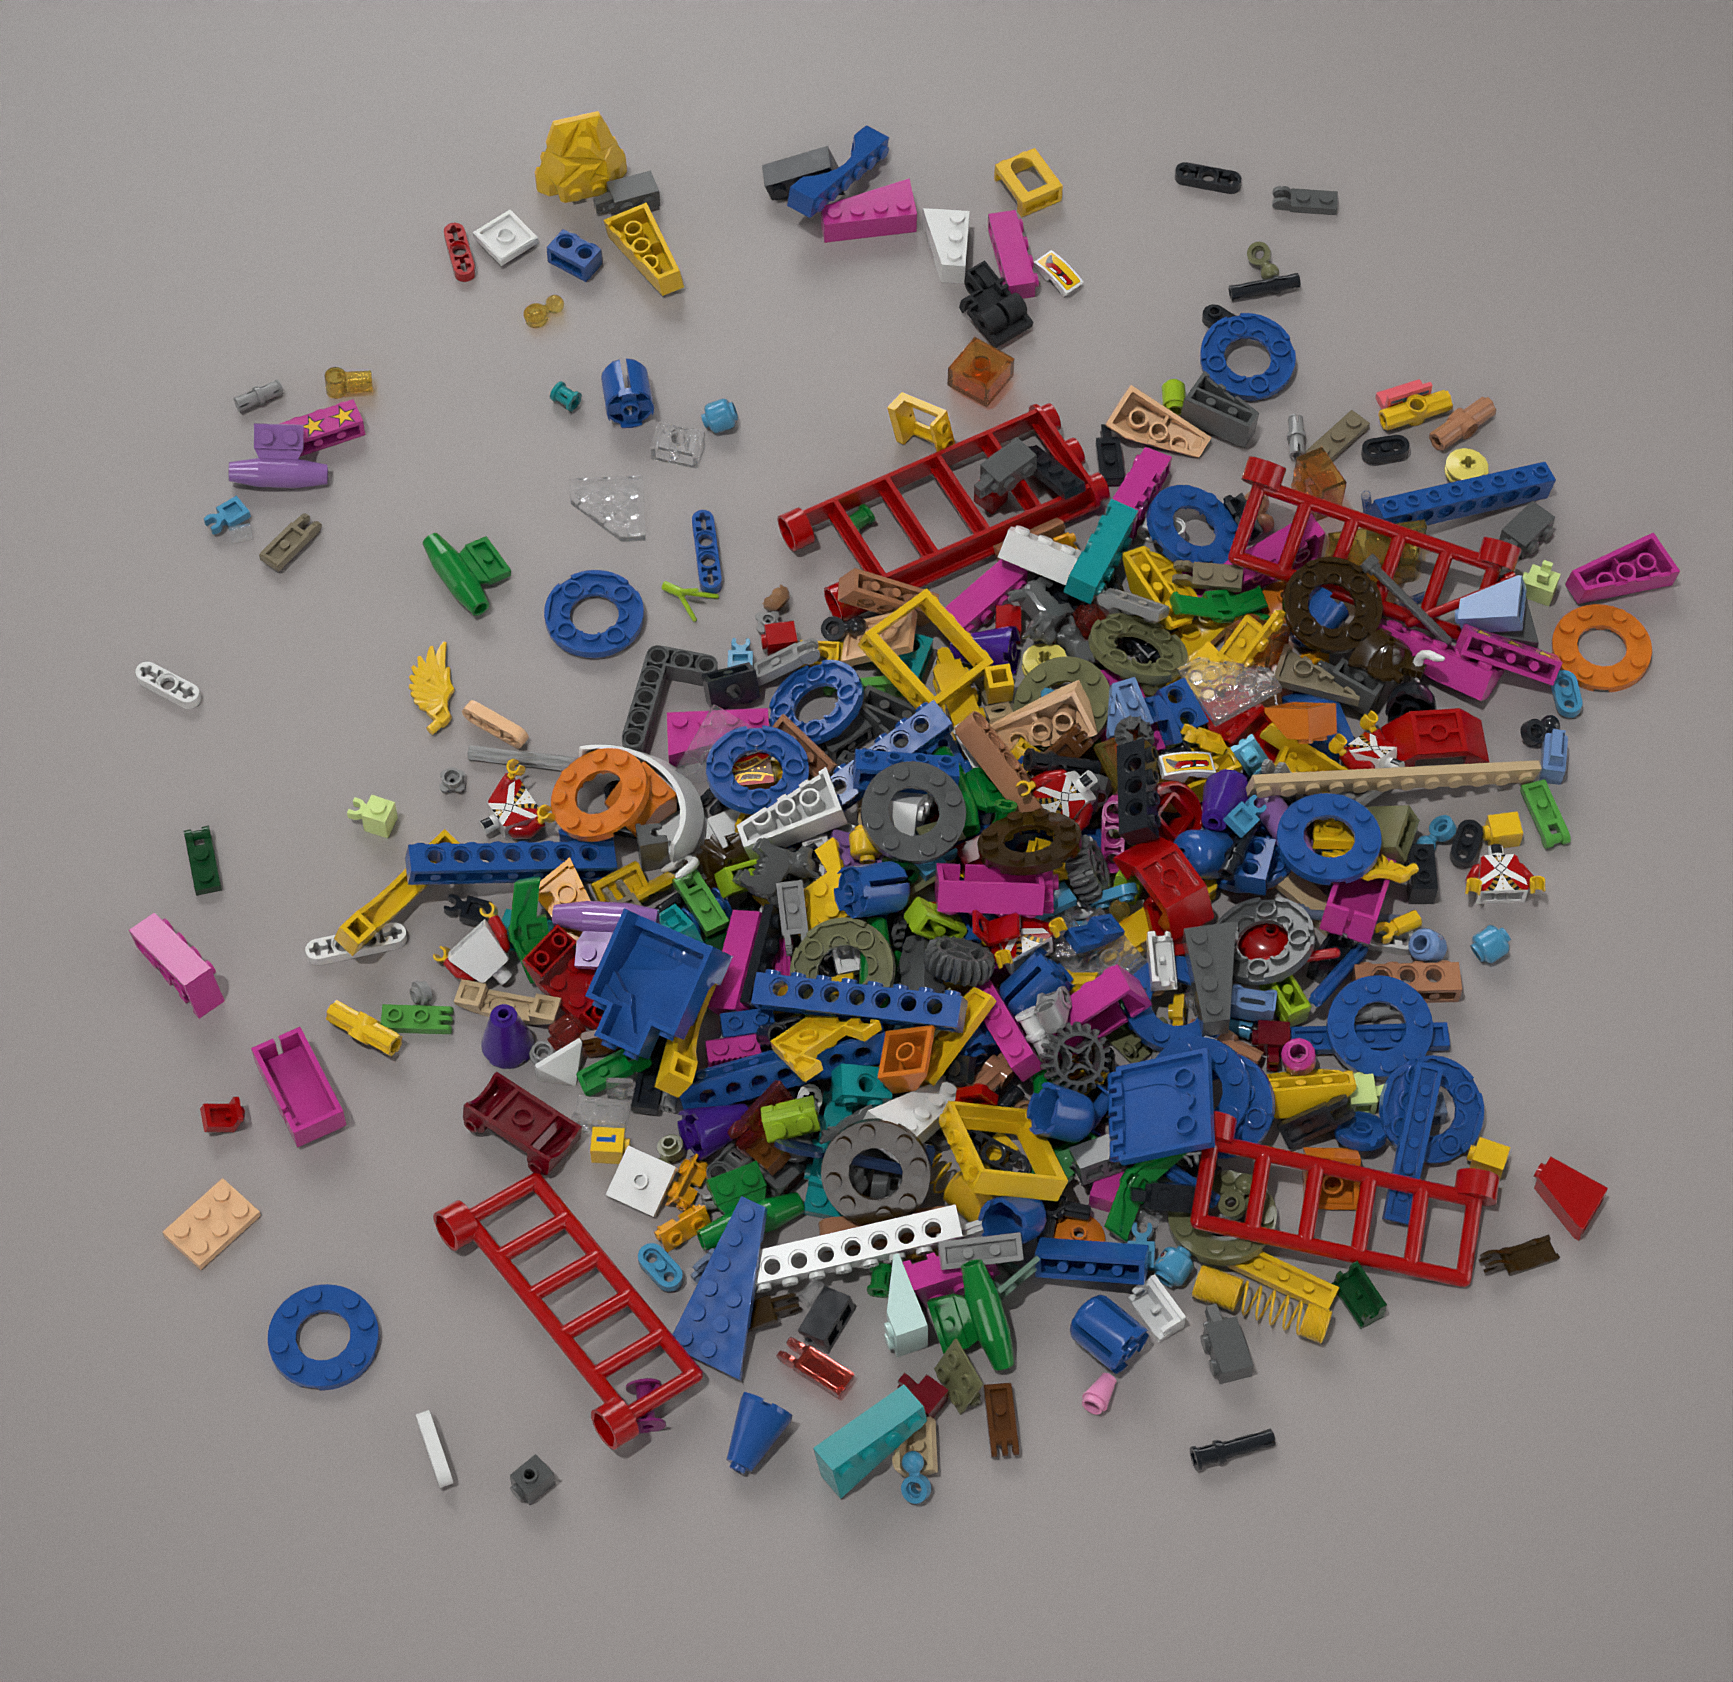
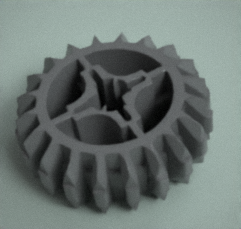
M1084 835L1082 836V848L1074 859L1069 857L1064 862L1067 876L1070 879V885L1074 888V893L1078 895V898L1084 904L1089 905L1102 899L1101 891L1112 888V881L1107 867L1108 864L1101 852V848L1091 836Z
M955 936L935 937V939L930 940L923 956L924 968L931 975H936L937 979H943L946 983L951 982L954 985L960 984L964 987L967 985L972 987L976 985L981 986L989 982L995 968L994 954L989 952L988 948L982 947L980 943H974L973 940L956 938Z
M1077 1021L1073 1025L1067 1022L1063 1029H1057L1056 1036L1047 1034L1046 1037L1050 1043L1041 1044L1042 1048L1047 1049L1046 1054H1039V1058L1046 1059V1063L1040 1065L1041 1069H1048L1044 1075L1045 1079L1053 1078L1051 1083L1074 1091L1079 1090L1080 1093H1086L1087 1086L1090 1089H1095L1096 1083L1094 1080L1103 1082L1104 1079L1100 1073L1109 1072V1069L1104 1067V1063L1111 1062V1058L1105 1057L1104 1053L1109 1052L1111 1049L1106 1046L1102 1047L1107 1039L1105 1037H1098L1100 1031L1098 1029L1091 1030L1090 1024L1085 1023L1082 1026L1081 1022ZM1074 1036L1083 1038L1082 1042L1077 1043L1074 1047L1064 1043L1067 1039ZM1091 1050L1093 1054L1092 1064L1088 1059V1054ZM1058 1052L1062 1056V1062L1060 1066H1058L1057 1061ZM1071 1053L1078 1054L1076 1057H1079V1063L1072 1062L1074 1059H1072L1073 1054ZM1076 1069L1086 1072L1079 1079L1070 1080L1067 1078L1068 1074L1073 1073Z

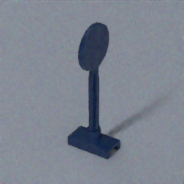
M777 1139L774 1143V1146L782 1151L801 1156L823 1158L826 1149L800 1141ZM923 1144L928 1153L932 1169L935 1155L934 1146ZM858 1154L851 1162V1165L903 1175L901 1165L895 1161Z

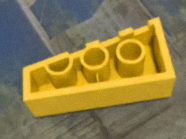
M647 203L603 220L609 239L662 296L684 288L680 270Z

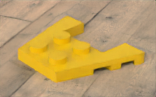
M834 837L814 850L827 872L803 889L808 932L824 921L841 917L850 918L844 910L839 911L834 896V888H838L841 874L837 873L844 867L843 860H841L839 854V842ZM752 895L763 907L765 904H770L767 899Z
M808 1015L770 1042L773 1051L802 1081L807 1082L823 1071L821 1061L816 1059L819 1053L827 1048L834 1047L837 1041L846 1035L865 1042L881 1031L882 1027L880 1021L871 1019L869 1024L861 1023L860 1018H851L847 1022H840L838 1017Z

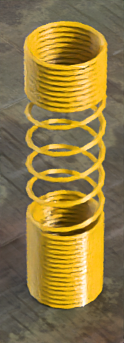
M938 1153L934 1157L932 1168L940 1160L942 1153ZM948 1162L939 1172L936 1179L930 1182V1184L934 1183L933 1191L937 1194L944 1192L943 1199L948 1205H956L958 1213L968 1222L976 1221L983 1205L994 1198L989 1194L971 1193L962 1171H958L952 1177L945 1189L936 1191L937 1181L952 1166V1162Z
M1204 1264L1201 1266L1192 1291V1298L1200 1299V1301H1205V1303H1217L1218 1307H1223V1309H1228L1232 1312L1245 1289L1241 1309L1243 1316L1249 1312L1258 1295L1255 1319L1256 1321L1260 1320L1272 1299L1269 1313V1325L1271 1326L1276 1322L1286 1303L1282 1323L1283 1330L1288 1329L1299 1309L1296 1325L1297 1336H1304V1338L1312 1339V1341L1320 1342V1344L1323 1342L1333 1313L1332 1310L1330 1311V1309L1327 1310V1308H1322V1306L1319 1307V1305L1309 1303L1299 1330L1303 1300H1300L1285 1327L1290 1296L1287 1295L1271 1323L1276 1290L1272 1291L1258 1317L1263 1289L1262 1285H1260L1244 1313L1249 1281L1247 1280L1244 1283V1279H1241V1277L1238 1278V1276H1233V1274L1220 1272V1270H1215V1268L1207 1267Z

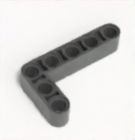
M662 645L650 647L644 659L622 733V747L645 753L666 680L703 686L701 674L718 670L716 658L709 654Z

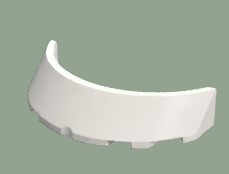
M585 745L579 747V757L597 749L617 748L631 753L641 763L645 761L676 792L677 803L680 805V822L676 835L671 842L670 860L675 863L695 850L703 829V805L694 785L680 770L660 758L620 746Z

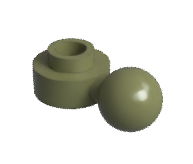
M1258 241L1252 243L1247 250L1249 261L1255 266L1262 267L1261 277L1263 280L1271 278L1273 275L1279 276V268L1269 262L1272 255L1270 248L1266 243ZM1263 251L1264 256L1260 259L1256 258L1257 252Z
M675 1134L662 1137L657 1144V1151L660 1155V1158L657 1159L668 1164L681 1159L686 1150L682 1138Z
M1240 1174L1235 1180L1236 1190L1228 1191L1220 1197L1218 1207L1226 1219L1237 1220L1245 1214L1247 1204L1244 1196L1250 1193L1251 1174ZM1229 1201H1236L1233 1207L1227 1206Z

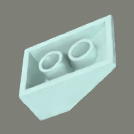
M899 1253L893 1255L887 1305V1322L884 1323L886 1332L884 1334L885 1342L889 1350L894 1349L897 1358L928 1347V1325Z

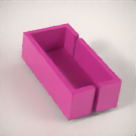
M1359 878L1346 884L1345 881L1334 882L1319 929L1341 936L1342 933L1348 934L1347 938L1370 944L1390 880L1376 878L1367 881Z
M936 863L935 899L937 912H942L946 915H955L957 912L972 915L973 910H978L982 915L990 913L999 917L1016 912L1025 918L1043 915L1045 883L1042 873L1025 876L1002 874L1000 869L994 866L988 868L985 865L965 864L964 881H959L960 864Z
M1116 964L1106 968L1100 976L1093 981L1084 983L1081 989L1070 995L1072 1007L1069 1010L1067 1022L1071 1025L1075 1021L1081 1022L1082 1026L1085 1023L1090 1024L1091 1030L1098 1029L1100 1031L1098 1037H1105L1128 1022L1118 1000L1122 999L1132 1018L1150 1007L1152 1003L1139 979ZM1074 1036L1067 1039L1064 1043L1074 1047L1077 1043H1081L1083 1038ZM1058 1052V1058L1062 1060V1056Z
M301 1027L278 1036L283 1052L279 1055L273 1038L251 1048L255 1064L285 1124H287V1128L297 1148L347 1126L343 1109Z

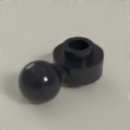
M831 616L826 618L821 625L823 637L832 642H840L848 632L853 636H860L867 629L866 621L859 616L852 617L847 623L839 617ZM838 626V633L832 634V628Z
M1546 715L1541 721L1538 719L1526 721L1520 729L1521 737L1526 744L1531 746L1542 743L1546 733H1552L1553 729L1560 728V721L1554 715Z

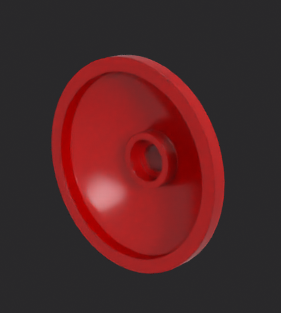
M1259 924L1248 929L1241 936L1238 950L1248 959L1277 956L1285 949L1284 946L1287 945L1288 934L1284 928L1276 924ZM1267 930H1272L1275 933L1270 934Z

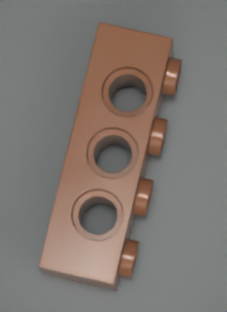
M854 568L839 578L838 601L884 615L896 611L924 589ZM930 591L939 600V594ZM919 607L915 609L917 612L916 625L923 627L931 622Z
M1442 960L1437 963H1425L1423 961L1398 963L1392 961L1385 964H1372L1370 962L1354 964L1351 976L1352 982L1374 975L1389 976L1401 981L1402 979H1407L1411 982L1407 984L1413 987L1426 1003L1459 1002L1462 992L1459 962H1450L1448 960ZM1428 979H1434L1437 982H1431Z

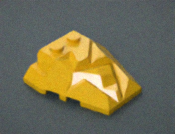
M599 111L552 122L545 141L547 145L546 151L540 155L541 165L535 169V183L537 192L549 197L559 195L561 202L568 203L603 195L607 192L606 182L623 178L627 173L625 152L623 149H620L617 139L610 133V129Z

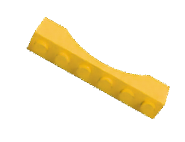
M445 829L429 843L440 844L449 842L451 844H460ZM405 869L381 893L347 919L339 927L334 939L348 953L354 956L428 885H408Z
M716 983L709 989L693 1026H690L685 1039L683 1040L675 1037L673 1041L667 1039L655 1087L677 1098L693 1084L698 1065L696 1047L699 1030L709 1001L717 986Z

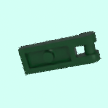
M209 825L203 826L201 830L196 831L191 829L183 830L196 896L222 891ZM204 839L205 844L195 846L194 841Z

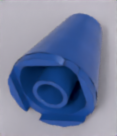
M744 1392L740 1398L726 1459L731 1463L729 1468L741 1474H744L745 1471H753L791 1423L793 1416L774 1403L771 1405L763 1401L764 1398Z

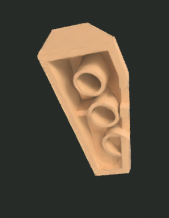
M1079 680L1056 689L990 724L1009 750L1012 749L1020 737L1033 746H1051L1076 723H1079L1082 728L1075 736L1083 730L1088 734L1085 739L1098 733L1091 703Z

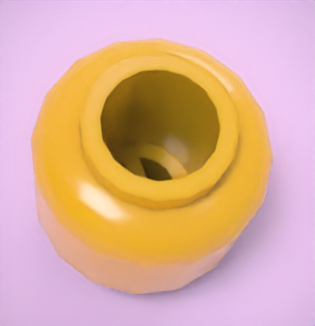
M856 826L849 834L851 857L860 860L861 864L875 863V859L882 856V853L869 841L863 826Z

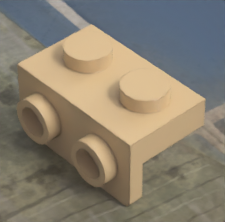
M931 1416L926 1417L927 1422L894 1450L895 1454L892 1456L893 1467L905 1478L909 1476V1473L902 1467V1458L909 1451H917L923 1456L924 1466L920 1474L925 1476L938 1473L936 1422Z

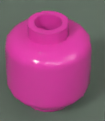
M1292 1039L1282 1048V1063L1290 1074L1304 1076L1314 1069L1317 1061L1315 1048L1306 1039Z

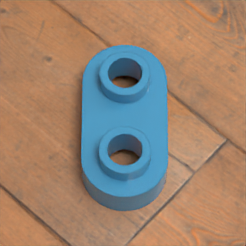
M1560 670L1553 686L1551 685V690L1558 713L1564 717L1572 718L1580 713L1583 701L1576 676L1570 671Z
M1136 883L1122 884L1101 891L1102 899L1089 905L1090 908H1096V911H1103L1111 908V904L1118 901L1119 904L1134 901V896L1138 894Z
M648 1243L640 1248L638 1263L641 1269L661 1290L667 1292L677 1290L683 1282L680 1266L658 1244ZM651 1257L657 1259L653 1263L647 1261ZM668 1276L674 1278L671 1282H667L664 1279Z

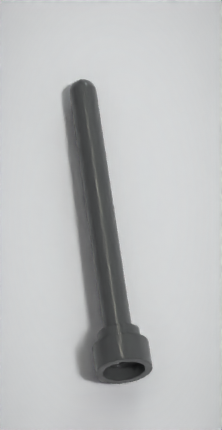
M1372 553L1360 565L1364 569L1363 572L1365 574L1368 573L1370 576L1374 575L1440 641L1450 646L1452 638L1380 568L1382 565L1379 563V559Z

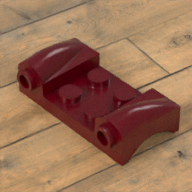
M497 1071L493 1074L480 1095L463 1105L464 1125L469 1131L483 1133L489 1128L527 1153L528 1167L533 1173L548 1175L581 1139L582 1126Z

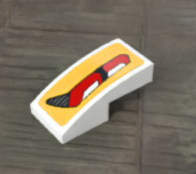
M1052 250L1034 262L1035 268L1045 281L1051 280L1063 297L1077 289L1084 282L1074 269Z
M1208 752L1170 753L1160 755L1157 761L1161 777L1165 780L1185 782L1189 776L1208 779L1210 775L1216 773L1211 753Z

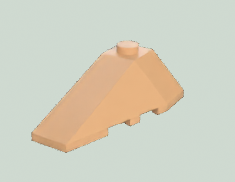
M1132 385L1125 391L1105 426L1125 439L1195 458L1200 457L1212 438Z

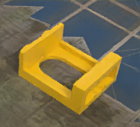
M1036 148L1023 151L1012 158L995 164L994 180L995 182L1002 180L1017 200V212L1021 218L1062 201L1063 185ZM1034 166L1046 182V185L1028 192L1015 174Z
M903 392L887 407L896 442L904 445L915 435L934 443L936 452L955 444L947 410ZM913 408L935 416L936 419L930 426L916 421Z

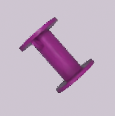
M652 1378L638 1379L629 1382L626 1385V1391L636 1394L638 1400L661 1386L662 1382ZM655 1409L637 1420L639 1434L658 1432L666 1427L665 1420L655 1418Z

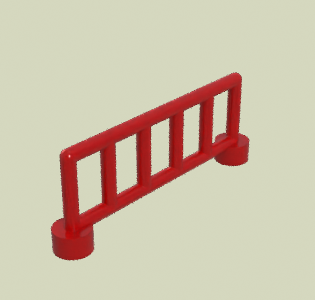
M1248 457L1241 480L1252 485L1228 554V560L1231 564L1288 583L1291 576L1297 571L1292 569L1311 511L1344 522L1333 557L1348 560L1358 527L1391 538L1381 569L1392 580L1394 579L1405 543L1438 554L1421 604V608L1424 611L1437 606L1452 559L1485 570L1479 590L1497 583L1501 570L1507 572H1514L1522 549L1513 544L1495 538L1483 537L1479 552L1283 486L1281 484L1286 472L1285 467L1265 459ZM1264 495L1297 506L1278 564L1245 553ZM1377 579L1376 585L1382 598V615L1404 623L1407 618L1414 616L1406 607L1386 601L1389 590ZM1334 584L1319 586L1332 592L1331 598L1355 606L1350 593L1341 586ZM1438 618L1433 619L1453 640H1458L1461 633L1459 625ZM1422 623L1415 626V627H1418V628H1421V629L1430 631V630H1429L1426 626H1424Z
M1214 1111L1215 1147L1203 1149L1201 1152L1190 1224L1194 1229L1349 1263L1358 1261L1363 1266L1459 1287L1470 1285L1482 1206H1492L1497 1202L1500 1180L1497 1174L1476 1168L1459 1169L1456 1171L1455 1185L1453 1187L1234 1139L1237 1119L1229 1114ZM1218 1152L1255 1160L1245 1223L1208 1215ZM1271 1163L1308 1171L1298 1234L1261 1227ZM1324 1175L1360 1183L1351 1246L1314 1238ZM1376 1186L1413 1194L1404 1258L1367 1250ZM1429 1198L1465 1206L1456 1269L1420 1261Z
M532 1173L470 1209L462 1201L456 1200L434 1213V1223L444 1243L451 1250L457 1251L474 1241L604 1402V1404L591 1411V1419L599 1437L609 1448L615 1450L638 1436L637 1419L702 1380L703 1372L541 1174ZM534 1191L554 1217L500 1247L480 1221ZM565 1229L585 1255L531 1286L511 1260ZM597 1268L617 1294L562 1325L542 1299ZM629 1307L648 1330L649 1334L595 1365L574 1338ZM661 1346L682 1373L627 1405L606 1378Z

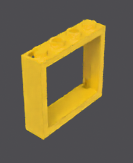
M927 588L865 632L857 644L915 709L925 702L929 704L933 700L939 707L943 706L983 676L985 667L991 666L994 662L989 654L975 642L971 634L964 630L955 617L942 606L937 597L932 595ZM917 607L927 615L974 667L936 696L929 691L879 636Z
M956 1101L947 1102L942 1114L939 1116L938 1122L971 1193L1050 1201L1059 1200L1068 1179L1047 1137L1035 1135L1030 1131L1029 1128L1032 1127L1031 1119L1027 1118L1028 1109ZM966 1129L1016 1134L1035 1174L985 1169Z

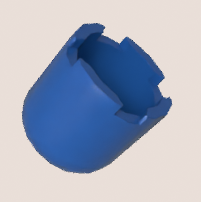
M1323 587L1315 588L1308 600L1310 614L1321 626L1330 629L1341 628L1349 618L1346 606L1342 601L1337 604L1330 597L1332 592ZM1286 623L1291 641L1298 647L1311 649L1294 636Z
M1208 829L1187 830L1180 833L1173 843L1178 845L1201 879L1221 880L1222 878L1219 877L1218 870L1225 860L1224 854L1226 850L1233 844V840L1229 835L1224 832Z
M1051 1082L1043 1083L1041 1085L1043 1088L1039 1094L1033 1093L1028 1104L1027 1118L1031 1119L1032 1127L1029 1128L1030 1131L1035 1135L1067 1143L1082 1141L1088 1136L1095 1124V1107L1090 1098L1082 1093Z
M999 1196L987 1201L981 1208L978 1220L982 1221V1228L984 1230L982 1237L1020 1232L1022 1245L1035 1239L1044 1230L1046 1224V1210L1040 1199Z

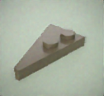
M1284 644L1272 683L1279 682V687L1354 706L1359 705L1360 696L1356 695L1348 686L1343 688L1334 681V676L1320 666L1314 665L1306 656L1301 658L1292 651V646Z

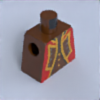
M758 752L740 758L733 765L732 773L735 780L749 790L757 788L766 790L775 785L771 761L767 753Z

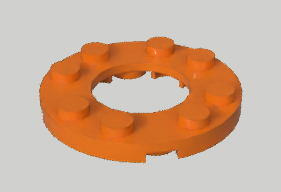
M1603 604L1585 605L1567 613L1556 625L1551 640L1552 654L1557 655L1562 661L1560 670L1572 672L1577 678L1579 687L1593 692L1594 689L1609 690V693L1617 692L1633 686L1646 673L1652 656V643L1645 627L1625 610ZM1592 628L1597 630L1609 629L1612 633L1615 632L1621 637L1626 647V654L1620 662L1614 665H1595L1584 659L1579 652L1578 638L1583 632L1589 631Z
M604 748L591 751L573 761L561 772L551 796V811L556 816L555 821L567 835L580 841L596 842L614 837L613 833L624 826L630 827L644 810L650 793L649 776L641 762L625 750ZM600 773L603 775L611 773L620 778L622 784L621 795L608 810L598 814H588L578 808L577 795L580 788H583V783L593 780Z

